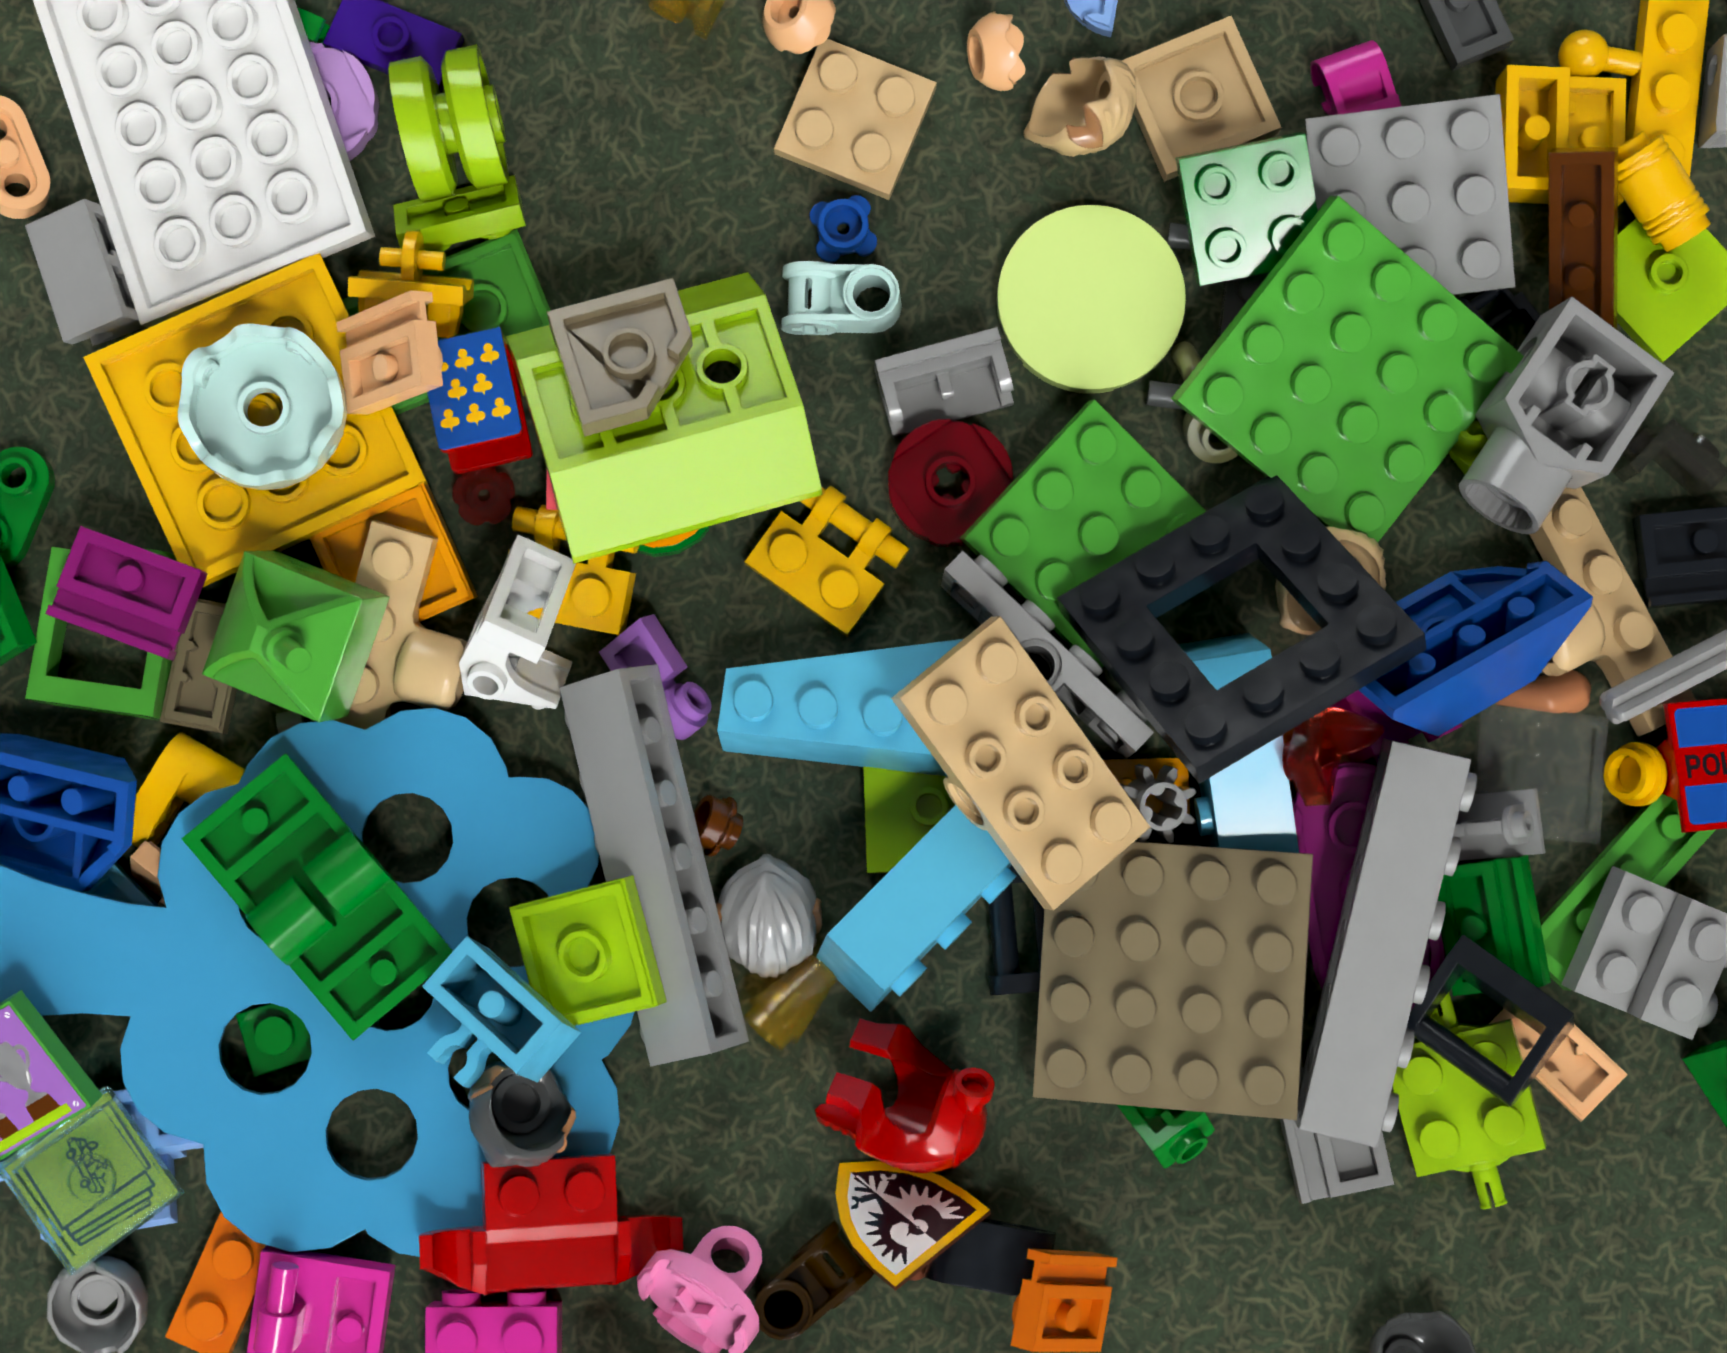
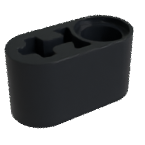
M985 1218L925 1267L924 1277L941 1283L1018 1296L1021 1290L1022 1279L1032 1278L1034 1260L1026 1259L1028 1249L1054 1250L1056 1232Z

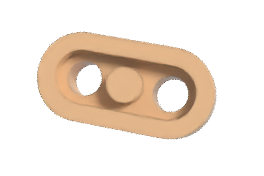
M0 95V129L6 134L4 138L0 139V214L13 219H25L36 215L45 207L49 198L50 175L23 110L13 100ZM20 183L25 185L29 191L27 194L18 197L9 194L5 188L9 184Z

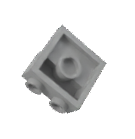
M1612 866L1561 985L1574 992L1627 1012L1643 1021L1693 1040L1697 1029L1710 1024L1718 1009V998L1714 993V989L1723 968H1727V913Z

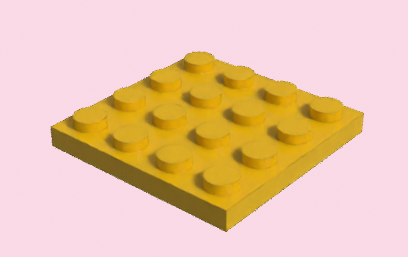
M320 253L299 260L83 357L177 561L206 572L208 575L203 587L236 573L244 551L275 550L282 552L422 483L428 485L392 406L369 415L347 414L344 434L335 453L325 465L306 480L281 489L257 490L245 488L222 479L198 458L180 428L177 411L181 394L182 367L186 358L196 348L214 344L240 324L292 327L303 332L316 343L338 372L344 388L340 350L347 348L346 332H337L336 322L346 319L350 315ZM262 393L254 397L248 406L250 422L257 426H268L275 423L281 416L283 409L281 398L272 393Z

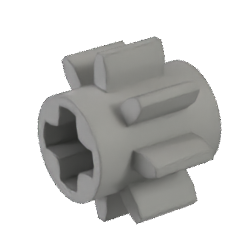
M1138 764L1135 765L1137 779H1134L1128 785L1120 784L1150 826L1137 841L1145 842L1149 838L1152 829H1154L1156 836L1161 841L1170 844L1174 842L1172 829L1182 822L1186 824L1194 823L1195 819L1187 813L1186 799L1194 796L1196 791L1191 787L1173 784L1177 778L1178 769L1164 765L1159 770L1155 779L1153 772L1148 766ZM1150 794L1155 795L1158 800L1163 802L1159 813L1153 812L1150 807L1145 805L1146 799Z

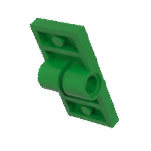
M286 753L181 838L246 914L247 921L264 943L284 964L291 967L353 1041L433 975L454 951Z

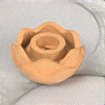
M767 0L763 10L765 34L778 51L787 50L794 54H803L827 40L836 13V7L832 0Z
M996 11L979 19L969 31L967 38L968 62L976 80L993 90L1008 91L1013 89V85L1017 84L1016 81L1025 74V65L1019 57L1024 43V36L1021 30L1012 24V14H996Z

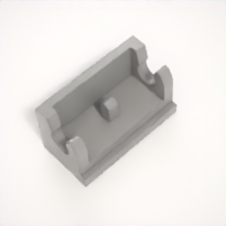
M82 199L25 225L63 342L75 344L90 338L92 346L139 329L147 328L140 325L100 204Z
M998 327L875 360L874 373L893 438L909 434L917 427L937 419H952L951 422L1014 404L1011 391H1014Z

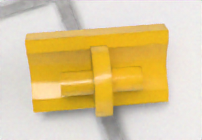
M407 230L402 248L381 247L379 253L380 266L400 267L401 273L360 270L358 276L348 277V297H358V310L362 312L410 290L432 292L433 302L426 305L427 320L436 321L437 337L452 338L459 332L463 305L474 298V279L422 275L423 269L444 271L446 254L445 252L424 250L422 232Z

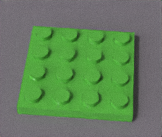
M1329 196L1176 391L1171 400L1264 477L1269 476L1272 478L1277 475L1325 527L1362 532L1379 542L1458 442L1460 432L1466 431L1476 419V412L1506 371L1511 374L1524 356L1340 196Z

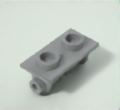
M1537 788L1474 794L1469 811H1459L1453 834L1454 837L1461 838V850L1458 861L1544 854L1545 845Z

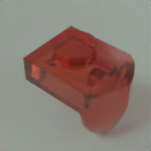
M1328 707L1294 728L1292 741H1287L1283 747V769L1287 779L1294 780L1305 806L1331 805L1341 756L1353 754L1371 746L1384 733L1383 725L1354 711Z

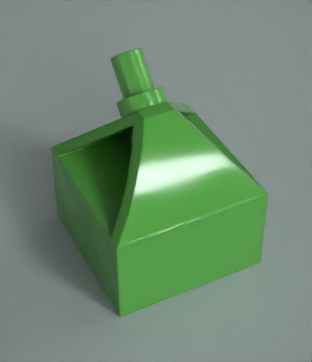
M275 550L244 551L202 675L317 722L348 717L390 596Z

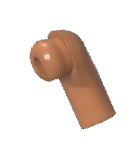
M1574 670L1566 672L1561 676L1542 675L1495 704L1550 713H1578L1584 710L1590 702L1591 684L1583 674Z

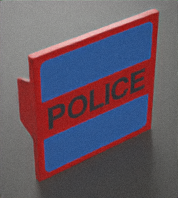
M1727 698L1663 704L1668 738L1656 748L1666 762L1668 773L1666 787L1662 794L1677 800L1681 832L1727 828Z

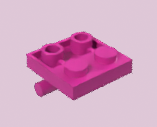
M266 1245L260 1254L247 1353H383L396 1265L312 1251L289 1252Z

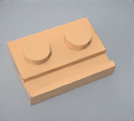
M410 290L336 322L337 332H346L347 348L340 350L347 414L369 415L443 386L441 371L443 357L438 346L436 321H428L426 305L433 302L432 292Z

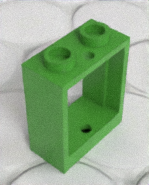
M52 547L36 634L37 643L34 645L25 699L46 705L160 721L172 665L171 660L147 652L141 689L58 677L67 622L45 613L48 605L52 606L59 589L56 585L71 549ZM145 549L176 561V557L172 553Z

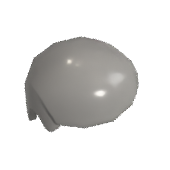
M97 1255L80 1269L74 1263L67 1265L59 1272L47 1293V1320L59 1341L81 1353H124L128 1350L147 1320L148 1290L140 1273L126 1261L111 1256ZM118 1298V1303L111 1312L99 1315Z

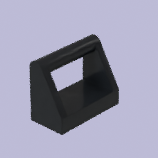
M1462 935L1429 982L1422 1004H1415L1410 1012L1407 1028L1414 1030L1415 1038L1506 1105L1512 1107L1574 1027V1013L1465 935ZM1460 977L1541 1035L1514 1076L1508 1074L1430 1017Z

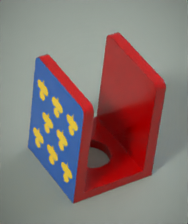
M501 327L438 340V346L443 357L441 370L443 386L427 393L438 446L443 453H448L452 471L455 474H462L531 458L533 449L518 379L509 346Z

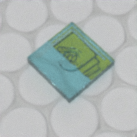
M103 1087L99 1090L103 1096L92 1107L27 1144L0 1164L1 1177L70 1275L80 1273L185 1193L111 1087Z

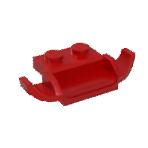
M611 1153L552 1157L547 1162L533 1167L513 1165L493 1168L487 1161L481 1162L483 1225L433 1230L419 1235L420 1270L430 1272L460 1288L483 1295L497 1292L588 1285H617L639 1275L656 1251L669 1249L683 1250L682 1217L675 1215L617 1216L615 1155Z

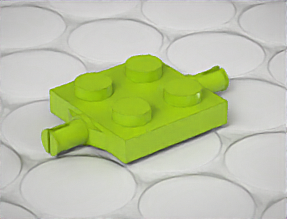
M1448 992L1440 1003L1443 1014L1440 1013L1438 1005L1430 1017L1508 1074L1514 1076L1523 1063V1058L1512 1019L1482 1026L1458 1024L1450 992ZM1414 1041L1408 1066L1405 1069L1397 1067L1392 1087L1394 1093L1399 1095L1398 1109L1416 1176L1421 1177L1448 1170L1471 1172L1480 1202V1209H1490L1492 1207L1487 1182L1490 1185L1495 1207L1507 1204L1508 1201L1505 1198L1497 1166L1512 1156L1544 1150L1547 1146L1530 1085L1512 1107H1509L1421 1041Z

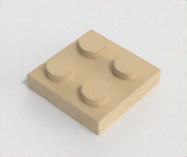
M1232 15L1122 60L1123 63L1129 66L1135 76L1137 101L1133 113L1164 182L1178 176L1176 157L1269 139L1278 135L1282 128Z
M827 39L816 48L776 142L774 153L807 168L890 200L935 93L937 82Z

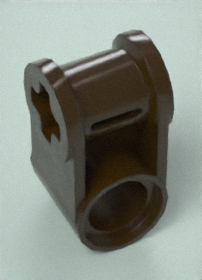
M836 1220L830 1222L802 1245L791 1256V1260L768 1278L757 1290L754 1308L759 1316V1328L770 1338L780 1341L791 1340L803 1334L804 1331L830 1309H834L846 1301L875 1274L866 1264H862L840 1237L841 1226ZM824 1253H828L844 1272L843 1276L837 1274L824 1258ZM777 1290L792 1291L802 1302L800 1315L789 1324L781 1325L774 1323L767 1317L764 1311L767 1298Z

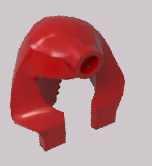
M859 1019L849 1047L890 1059L898 1080L897 1100L893 1106L884 1108L881 1089L873 1083L836 1072L827 1092L826 1104H821L815 1109L817 1121L825 1127H831L834 1131H840L842 1135H849L855 1140V1145L859 1151L892 1167L914 1173H930L951 1167L956 1168L977 1150L984 1136L988 1116L986 1104L992 1099L995 1087L993 1077L980 1068H965L961 1071L958 1068L954 1071L927 1050L909 1027L903 1024H880Z

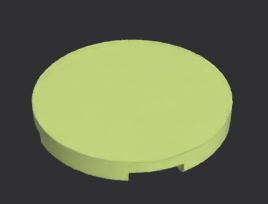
M1101 205L1068 207L1049 214L1034 223L1019 237L1011 248L1002 267L997 289L999 323L1008 344L1022 361L1023 366L1044 382L1076 393L1110 392L1133 383L1148 374L1160 364L1170 351L1180 331L1185 313L1186 293L1183 274L1174 252L1165 239L1152 226L1135 215L1117 208Z

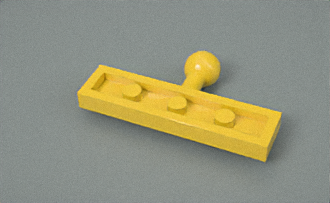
M1640 0L1635 51L1610 47L1599 33L1592 30H1578L1568 35L1559 48L1558 61L1560 67L1570 68V76L1596 77L1602 71L1632 76L1625 142L1642 131L1645 132L1649 140L1662 134L1664 141L1668 143L1669 148L1672 149L1690 177L1709 0Z

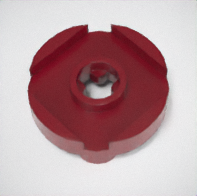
M937 419L917 427L898 445L888 471V497L898 521L912 535L936 547L965 546L966 544L959 538L1013 482V466L1002 443L986 428L973 423L969 425L964 422H951L952 419ZM944 467L951 474L957 473L960 470L964 472L967 477L961 485L964 495L957 499H954L950 494L943 495L942 497L939 496L934 490L939 484L936 472Z

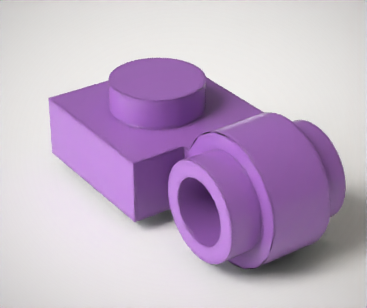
M654 614L639 618L599 651L610 671L620 668L658 664L676 739H687L707 723L708 714L712 708L711 701L707 693L696 683L686 682L682 684L674 681V678L685 670L687 665Z

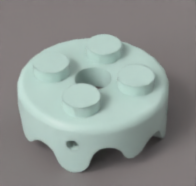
M240 324L214 344L207 347H198L193 350L184 362L181 374V394L177 411L178 422L198 458L222 479L240 487L257 490L286 488L302 482L316 473L335 453L344 434L347 417L345 390L339 374L330 360L316 343L303 332L292 327ZM262 393H272L279 396L283 405L279 419L268 426L254 425L248 418L250 402L254 397Z

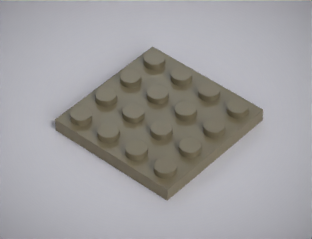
M1134 841L1055 910L1044 909L1033 1097L1297 1120L1313 854Z

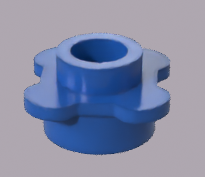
M854 195L849 199H837L830 203L819 202L813 206L810 211V221L818 230L820 241L816 246V253L821 260L833 263L842 255L857 253L865 257L874 252L877 246V237L869 229L868 215L870 214L871 206L864 197ZM841 224L848 225L849 232L847 234H840L837 230L838 226Z

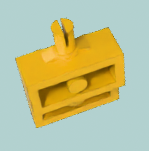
M1507 65L1496 80L1495 94H1500L1508 200L1511 203L1549 204L1548 153L1552 148L1618 147L1625 142L1626 78L1570 76V68ZM1618 191L1619 206L1624 201V198Z

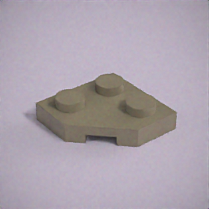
M673 278L547 311L549 326L584 437L648 419L693 346L692 332Z

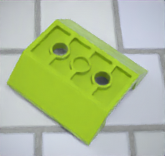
M748 272L678 291L692 332L693 346L650 417L643 421L585 437L550 326L547 325L505 336L521 392L526 397L552 483L556 508L573 564L822 495L821 482L804 406L766 294ZM717 361H729L740 369L739 375L728 383L713 382L706 377L704 372L709 365Z

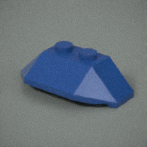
M1547 561L1527 563L1526 569L1495 566L1451 571L1396 602L1425 633L1426 650L1362 687L1359 691L1392 720L1438 737L1536 680L1592 605L1593 596Z
M0 733V864L46 882L81 892L89 891L132 845L137 779L125 758L23 734Z

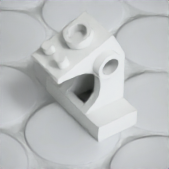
M519 534L517 535L509 550L502 571L475 621L459 662L464 695L531 705L537 710L544 708L556 709L561 697L559 687L564 686L573 662L547 651L545 648L576 563L573 564L571 558ZM543 608L539 619L527 614L529 611Z

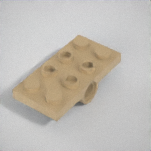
M1001 616L990 617L891 698L947 776L943 779V783L951 800L970 822L978 828L988 831L1044 909L1055 910L1150 828L1140 811Z

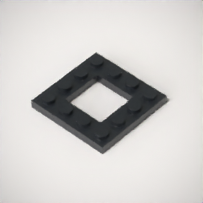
M1277 475L1272 478L1267 476L1057 597L1061 614L1199 784L1426 650L1425 633ZM1259 559L1321 629L1216 690L1156 618Z

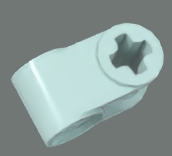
M797 261L785 264L782 268V277L788 281V316L783 317L781 320V330L783 332L794 335L878 333L892 327L900 317L902 303L898 281L893 273L884 266L876 264H830L819 261ZM877 287L886 291L890 298L885 307L879 311L869 312L857 306L856 299L859 294L867 288ZM812 289L811 308L808 309V292Z

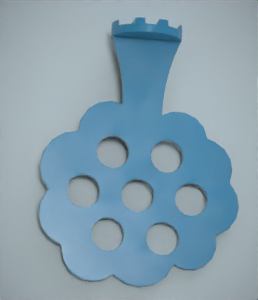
M437 708L400 711L366 730L335 720L299 723L270 738L249 762L238 784L207 792L178 814L162 841L158 879L166 907L127 903L81 892L37 879L0 864V1002L22 990L41 1016L79 1013L131 1016L120 1053L123 1083L138 1112L164 1133L203 1144L206 1184L223 1216L254 1242L289 1252L331 1248L366 1229L369 1236L398 1254L420 1257L419 1235L421 1233L446 1228L483 1225L481 1162H485L486 1159L478 1141L471 1132L469 1108L458 1100L450 1085L449 1064L452 1054L445 1064L436 1062L427 1054L440 1038L459 1030L462 1023L433 998L430 1008L419 1020L404 1028L383 1029L372 1025L353 1041L291 967L284 964L259 935L249 927L240 907L181 838L285 753L292 758L362 842L367 818L380 802L397 794L415 793L428 797L444 810L452 825L453 844L448 860L437 873L422 881L407 883L396 881V883L451 948L455 950L466 936L469 937L467 915L472 900L483 887L499 879L520 878L533 882L545 891L548 896L588 887L598 866L599 854L595 847V834L589 809L572 790L547 778L508 777L507 767L492 739L466 717ZM524 965L510 967L529 984ZM272 1003L288 1008L302 1019L310 1034L312 1054L306 1071L296 1083L281 1091L260 1093L244 1088L230 1077L222 1062L221 1041L226 1026L238 1012L251 1005ZM634 1012L576 1025L575 1027L581 1034L550 1068L559 1082L563 1094L567 1096V1100L576 1111L575 1122L567 1136V1146L563 1152L556 1153L553 1157L610 1154L620 1123L617 1087L602 1059L610 1054L630 1027ZM379 1089L395 1094L409 1106L416 1119L418 1140L412 1156L402 1168L387 1176L366 1178L350 1173L337 1163L328 1146L327 1127L332 1112L344 1098L357 1091Z

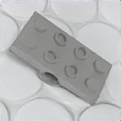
M962 551L944 569L941 587L980 624H983L990 617L1001 616L1029 657L1044 667L1047 682L1058 698L1122 759H1127L1135 753L1154 732L1145 724L1147 718L1122 689L1115 696L1097 678L1103 670L1088 653L1075 644L1068 651L1050 633L1055 624L1037 605L1028 599L1022 605H1019L1004 590L1003 586L1008 580L993 563L982 555H979L973 561Z

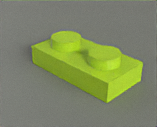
M515 175L509 176V184L481 190L472 185L456 189L452 196L423 202L420 199H415L393 205L395 230L400 248H402L407 230L422 232L424 250L443 252L455 243L480 237L483 239H497L509 234L513 229L526 226L522 200Z

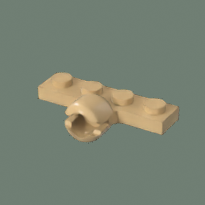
M1582 487L1577 489L1565 488L1538 531L1529 535L1543 561L1549 562L1593 596V600L1589 610L1541 673L1548 676H1561L1591 661L1595 662L1602 669L1611 688L1673 656ZM1689 688L1629 719L1639 737L1666 724L1663 704L1696 701Z
M378 520L371 521L355 583L390 596L348 717L334 719L335 721L366 730L390 717L392 708L397 702H406L426 709L437 708L447 711L455 707L460 700L464 690L459 662L467 641L426 629L419 622V608L437 546V537Z

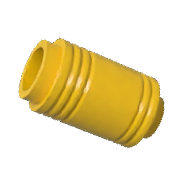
M1642 131L1618 146V191L1638 222L1642 224V228L1646 230L1647 236H1650L1653 245L1660 243L1666 252L1671 251L1698 235L1711 224L1705 215L1710 208L1704 203V199L1700 197L1699 191L1695 190V185L1672 149L1669 148L1668 143L1664 141L1662 134L1649 140L1645 132Z

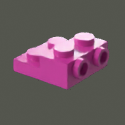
M466 1289L442 1291V1301H433L426 1306L425 1353H562V1301H546V1290L509 1291L507 1292V1301H481L480 1293Z

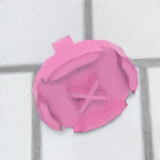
M721 1226L712 1229L702 1238L691 1254L673 1249L656 1251L637 1276L639 1296L641 1300L645 1301L650 1295L652 1301L658 1306L653 1312L657 1322L682 1343L701 1353H720L722 1348L728 1350L729 1353H743L759 1332V1316L751 1300L747 1297V1293L753 1286L760 1270L762 1250L757 1239L747 1230L737 1226ZM721 1249H730L737 1252L743 1258L745 1268L736 1273L724 1272L714 1265L711 1255Z

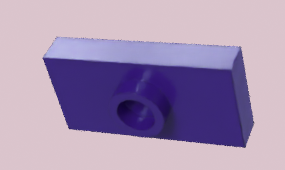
M342 0L323 44L325 48H334L344 53V50L353 55L361 64L388 75L389 62L421 56L432 67L441 94L444 88L441 64L445 51L461 48L465 40L459 32L380 0Z

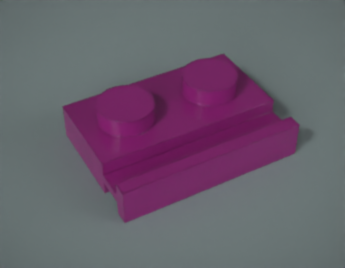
M80 526L56 585L59 589L52 606L48 605L45 614L174 661L177 654L175 652L181 634H184L208 574L200 569Z

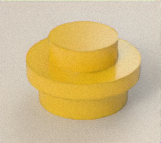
M1643 742L1627 743L1613 752L1605 763L1603 773L1608 791L1622 803L1629 806H1647L1654 803L1662 795L1668 776L1666 762L1662 754L1654 746Z

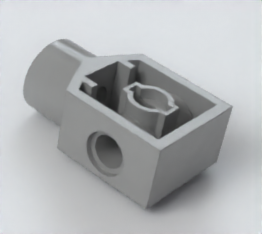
M1573 297L1568 298L1540 315L1517 350L1524 356L1511 374L1507 371L1503 374L1475 414L1488 441L1459 483V491L1466 502L1482 516L1516 533H1536L1565 488L1577 489L1609 475L1674 374L1672 370Z

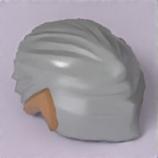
M763 854L758 860L737 870L726 881L719 900L716 902L728 956L735 960L736 963L743 965L750 973H757L760 977L765 978L769 976L777 978L779 974H786L789 968L800 964L813 954V948L817 942L816 934L820 932L822 927L821 899L816 898V893L809 879L783 860L773 857L771 854Z

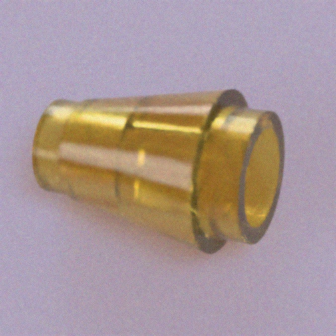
M810 955L802 963L793 967L750 999L752 1007L743 1017L759 1036L781 1052L790 1042L794 1044L799 1042L829 994L831 987L838 980L820 960Z

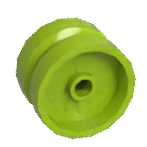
M477 44L445 51L441 64L445 93L441 94L432 67L421 56L389 62V83L399 135L413 185L422 202L454 195L458 183L456 153H459L467 179L478 190L509 184L508 164L504 148L506 135L494 85L490 84L486 66Z

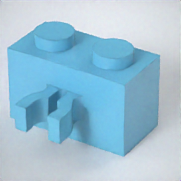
M468 936L463 939L422 986L462 1023L459 1030L440 1038L427 1052L428 1055L436 1062L445 1064L454 1051L467 1049L477 1038V1041L466 1052L467 1062L465 1066L453 1077L463 1087L469 1089L483 1074L487 1058L492 1052L516 1074L538 1083L581 1034L571 1022L493 951Z

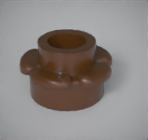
M706 795L702 798L694 810V816L701 845L704 848V855L713 857L719 853L721 848L730 850L735 845L742 831L743 816L737 813V802L730 796L727 799H719L712 795Z

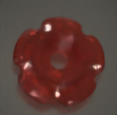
M494 466L464 473L456 480L452 491L453 501L459 504L460 507L459 515L466 522L476 526H480L484 522L497 524L503 521L512 510L510 500L515 496V487L511 478L504 472H496ZM480 491H489L490 498L487 501L479 500L478 495Z

